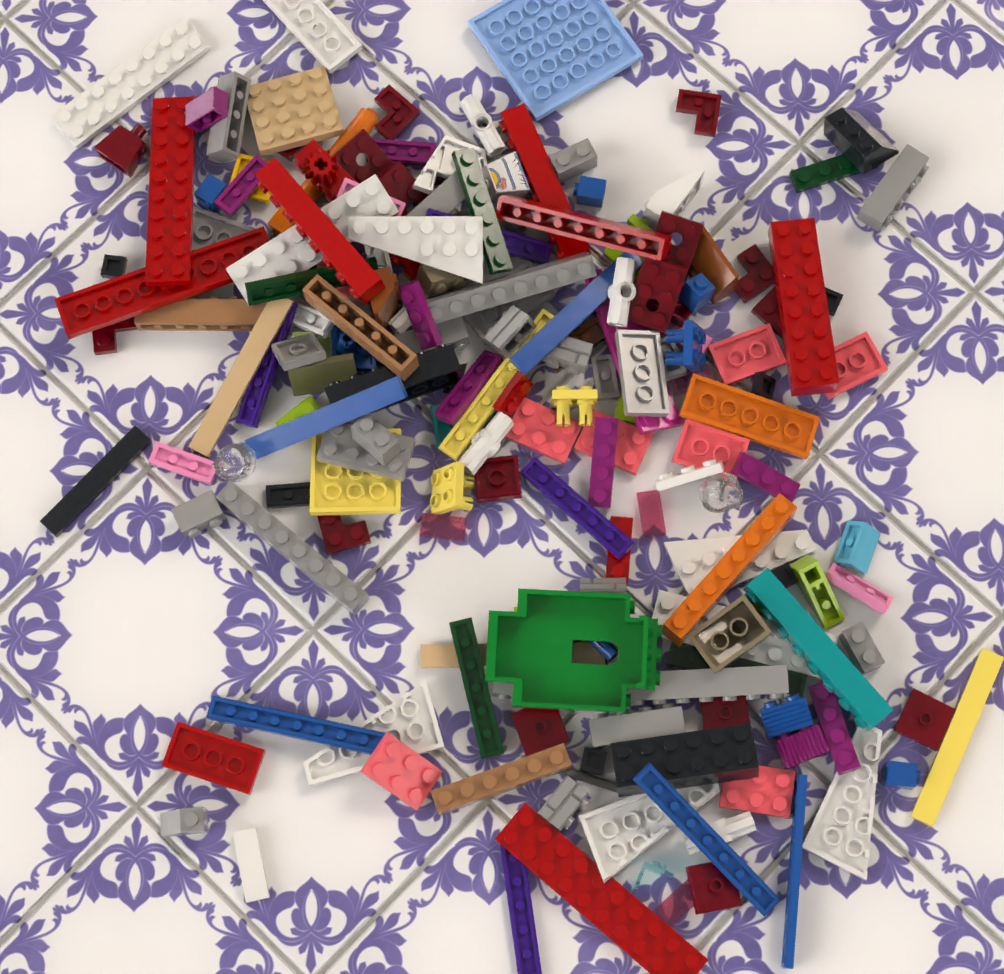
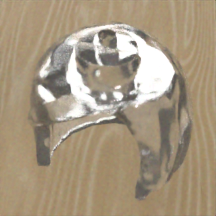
M239 442L238 444L232 443L224 446L219 451L212 465L215 473L220 478L227 481L231 480L232 482H241L253 474L257 459L254 450L248 444Z
M726 472L717 473L706 477L700 485V501L706 510L713 513L725 512L730 509L740 510L743 501V491L738 479L734 475Z

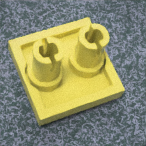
M559 386L556 388L557 390H552V408H557L556 426H562L563 417L565 426L571 425L570 408H579V426H585V417H587V426H593V408H596L598 399L597 389H593L591 386H581L579 390H570L568 386Z
M454 462L433 470L431 476V514L439 516L456 509L472 510L473 504L468 502L472 503L473 498L463 496V489L471 490L473 488L474 482L469 480L473 481L474 476L464 474L465 463Z

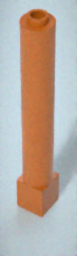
M361 108L344 130V135H340L329 149L330 156H333L360 129L364 128L369 134L378 123L376 112L371 108ZM306 179L301 187L316 202L324 191L322 189L317 190L311 184V179ZM281 207L268 222L270 232L276 236L293 226V222L290 224L282 215L284 210Z

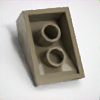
M743 594L687 636L716 674L771 636L772 631Z

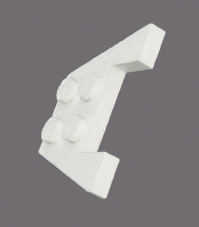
M445 135L413 183L412 189L430 195L433 191L436 176L447 179L456 171L451 155L455 150L474 148L481 171H483L487 165L485 149Z

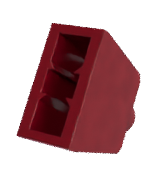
M138 123L131 131L123 126H118L94 148L100 158L131 178L147 152L146 145L141 139L147 131Z

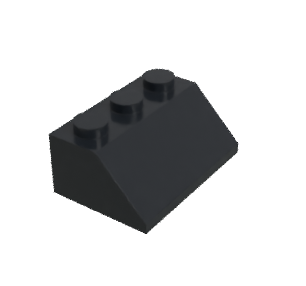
M841 107L824 117V136L863 174L899 154V150L858 111Z

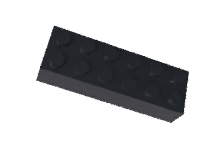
M442 344L435 347L433 351L416 353L419 366L405 381L401 379L408 397L370 412V414L457 384L462 378V372L453 345ZM378 366L369 373L352 375L349 380L343 382L334 381L324 389L329 403L332 404L397 375L387 367Z
M751 723L610 743L618 797L645 794L632 779L648 763H651L675 789L759 777V764Z

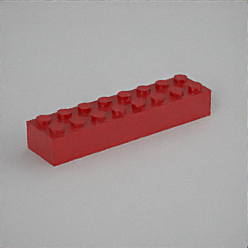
M806 218L770 222L768 239L791 397L835 393L840 383L815 219Z

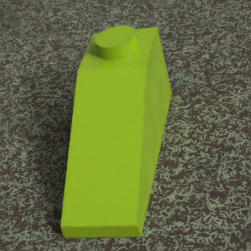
M807 554L791 563L790 567L799 581L797 585L823 628L826 630L844 620L845 617L819 561Z

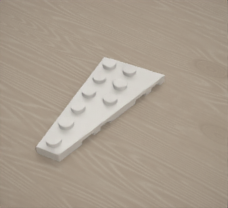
M349 216V240L483 284V216Z
M808 530L780 532L733 587L756 578L766 568L772 571L786 562L791 563L807 554L816 552L817 549ZM742 535L663 543L687 596Z
M426 680L358 725L361 728L384 733L388 732L419 755L445 748ZM332 746L325 747L303 762L308 784L313 786L358 773L371 755Z
M857 726L851 740L861 769L838 775L836 771L803 841L802 849L863 880H867L882 730L874 727L867 731Z
M718 783L680 788L676 789V791L697 810L719 793L720 788ZM646 793L634 795L579 815L604 883L676 827L673 821Z

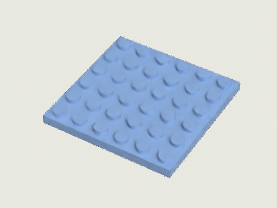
M503 0L468 20V26L536 122L643 59V53L604 0Z

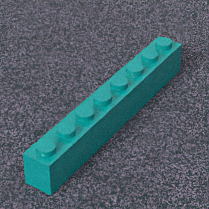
M766 568L746 585L743 590L746 592L745 596L752 604L756 603L761 609L760 613L763 618L768 622L771 621L777 627L776 632L784 640L787 639L792 644L793 652L798 657H803L807 661L808 669L814 675L818 674L824 681V687L830 693L834 692L839 698V704L846 711H851L855 716V722L860 728L867 731L871 730L893 711L891 706L769 568Z

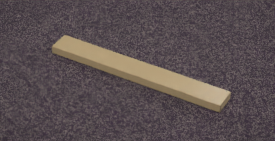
M285 298L267 302L190 442L189 448L208 458L210 457L294 302Z
M573 642L572 663L605 665V657L589 642ZM487 643L478 644L483 667L486 668ZM421 644V669L460 668L454 644Z

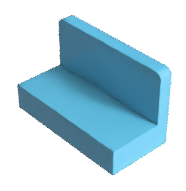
M848 520L833 562L841 566L853 567L860 573L867 574L880 532L866 522Z

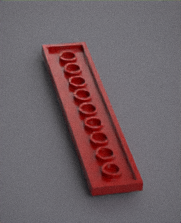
M195 96L153 98L145 266L146 287L191 285L196 131L185 125V105L194 100Z
M264 226L192 251L191 285L146 287L145 268L55 298L54 300L68 339L234 282L226 268L269 241Z
M526 803L495 838L500 845L650 974H698L708 961L703 954L613 877L604 883L597 864Z

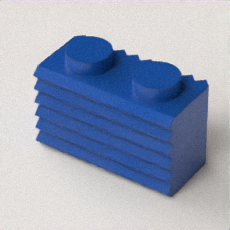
M799 693L785 697L786 701L778 704L776 700L763 704L764 708L760 709V713L768 738L814 725L805 696L800 697Z

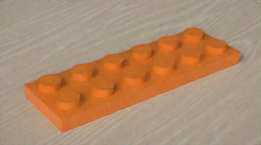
M695 373L691 376L679 413L680 417L750 439V441L805 460L809 456L820 420L819 416Z

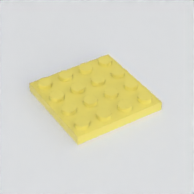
M401 428L387 429L391 433L402 435ZM325 431L312 436L310 516L401 514V481L318 462L316 457Z

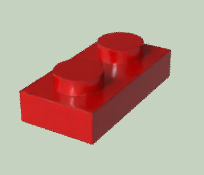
M517 370L492 407L497 412H502L511 418L534 384L527 376Z

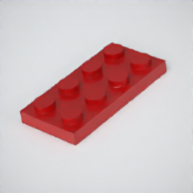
M177 722L161 766L251 795L266 750Z

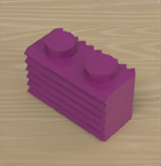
M214 86L202 95L196 96L194 100L185 105V125L202 133L208 127L214 126L219 120L228 117V93Z
M819 724L799 729L800 732L794 735L788 732L777 737L778 741L773 745L783 769L787 770L830 751Z

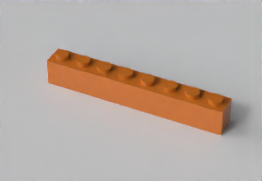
M779 493L665 621L662 627V634L680 647L688 638L687 635L697 628L792 520L797 506Z

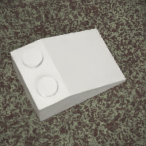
M700 168L659 189L654 196L650 195L644 204L646 208L643 215L649 228L654 231L656 230L662 210L678 216L684 213L702 187L705 170Z

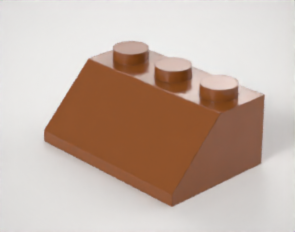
M703 227L688 274L690 278H693L702 273L716 287L710 299L711 303L715 304L735 292L739 275L709 232Z
M390 267L374 270L382 279L386 288L370 300L375 321L386 330L389 328L388 322L399 312L398 303L402 302L396 273L391 274Z

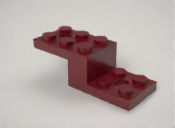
M364 128L360 129L333 155L337 157L336 162L358 183H362L376 174L388 195L406 203V206L409 202L418 206L428 196L424 192L412 189L416 179L400 161H391ZM360 153L366 157V163L363 166L358 165L356 162V157ZM406 206L402 213V216H407L409 214L406 210Z
M662 210L655 232L671 235L675 232L679 233L682 236V242L679 245L671 243L668 258L662 261L644 258L635 285L636 295L630 301L628 321L666 333L690 269L704 224ZM649 299H656L658 301L659 308L657 310L651 311L647 308L646 304Z

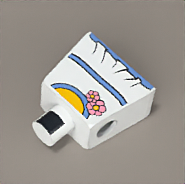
M516 152L487 164L482 171L492 200H498L499 196L506 194L523 198L530 190Z

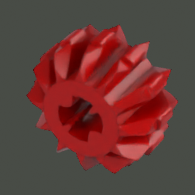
M321 148L318 149V154L310 151V157H304L303 159L305 165L302 166V171L306 172L305 179L312 178V185L320 181L321 187L324 186V181L332 184V178L338 177L337 170L340 169V165L335 163L337 157H330L329 150L322 154ZM318 165H323L324 170H319Z

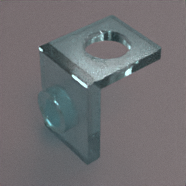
M644 861L633 890L636 891L638 889L645 869L670 880L673 879L674 874L666 871L667 866L659 862L653 861L650 864Z

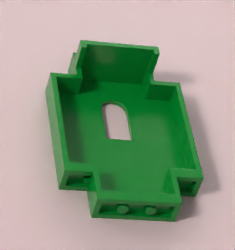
M518 589L517 612L489 610L485 681L489 683L513 684V707L626 713V708L631 706V694H626L627 690L655 691V686H660V672L656 671V662H661V648H657V639H662V625H658V619L649 618V616L639 615V618L630 617V614H635V600H631V594ZM573 640L613 643L618 649V658L610 665L572 663Z

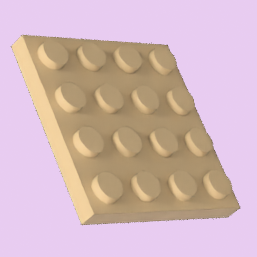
M324 66L250 85L247 106L261 157L307 145L312 139L318 142L344 135L341 119Z

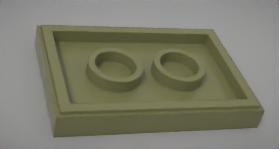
M353 353L330 356L322 361L287 370L294 396L325 392L324 388L328 387L330 383L334 381L343 382L349 380L352 375L358 374Z

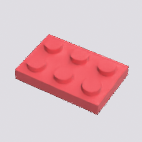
M770 323L710 344L707 347L721 382L727 385L754 377L755 372L762 371L765 373L786 365V359Z
M867 331L834 347L840 384L835 393H825V395L830 400L888 371L887 365Z
M524 398L512 418L514 425L504 438L565 465L583 426H579V421L570 418L571 425L565 426L564 417L562 418V426H556L557 411Z
M593 409V426H587L586 420L585 426H583L574 446V450L592 457L595 416L614 418ZM618 419L614 467L636 476L653 438V433L640 435L636 426Z
M686 419L672 462L685 467L694 465V468H699L703 466V462L716 459V462L722 461L724 471L713 476L736 483L738 476L731 473V470L741 452L746 453L750 439Z
M386 732L360 772L417 811L443 771Z
M759 765V777L722 782L719 808L743 812L750 811V813L789 819L796 771Z

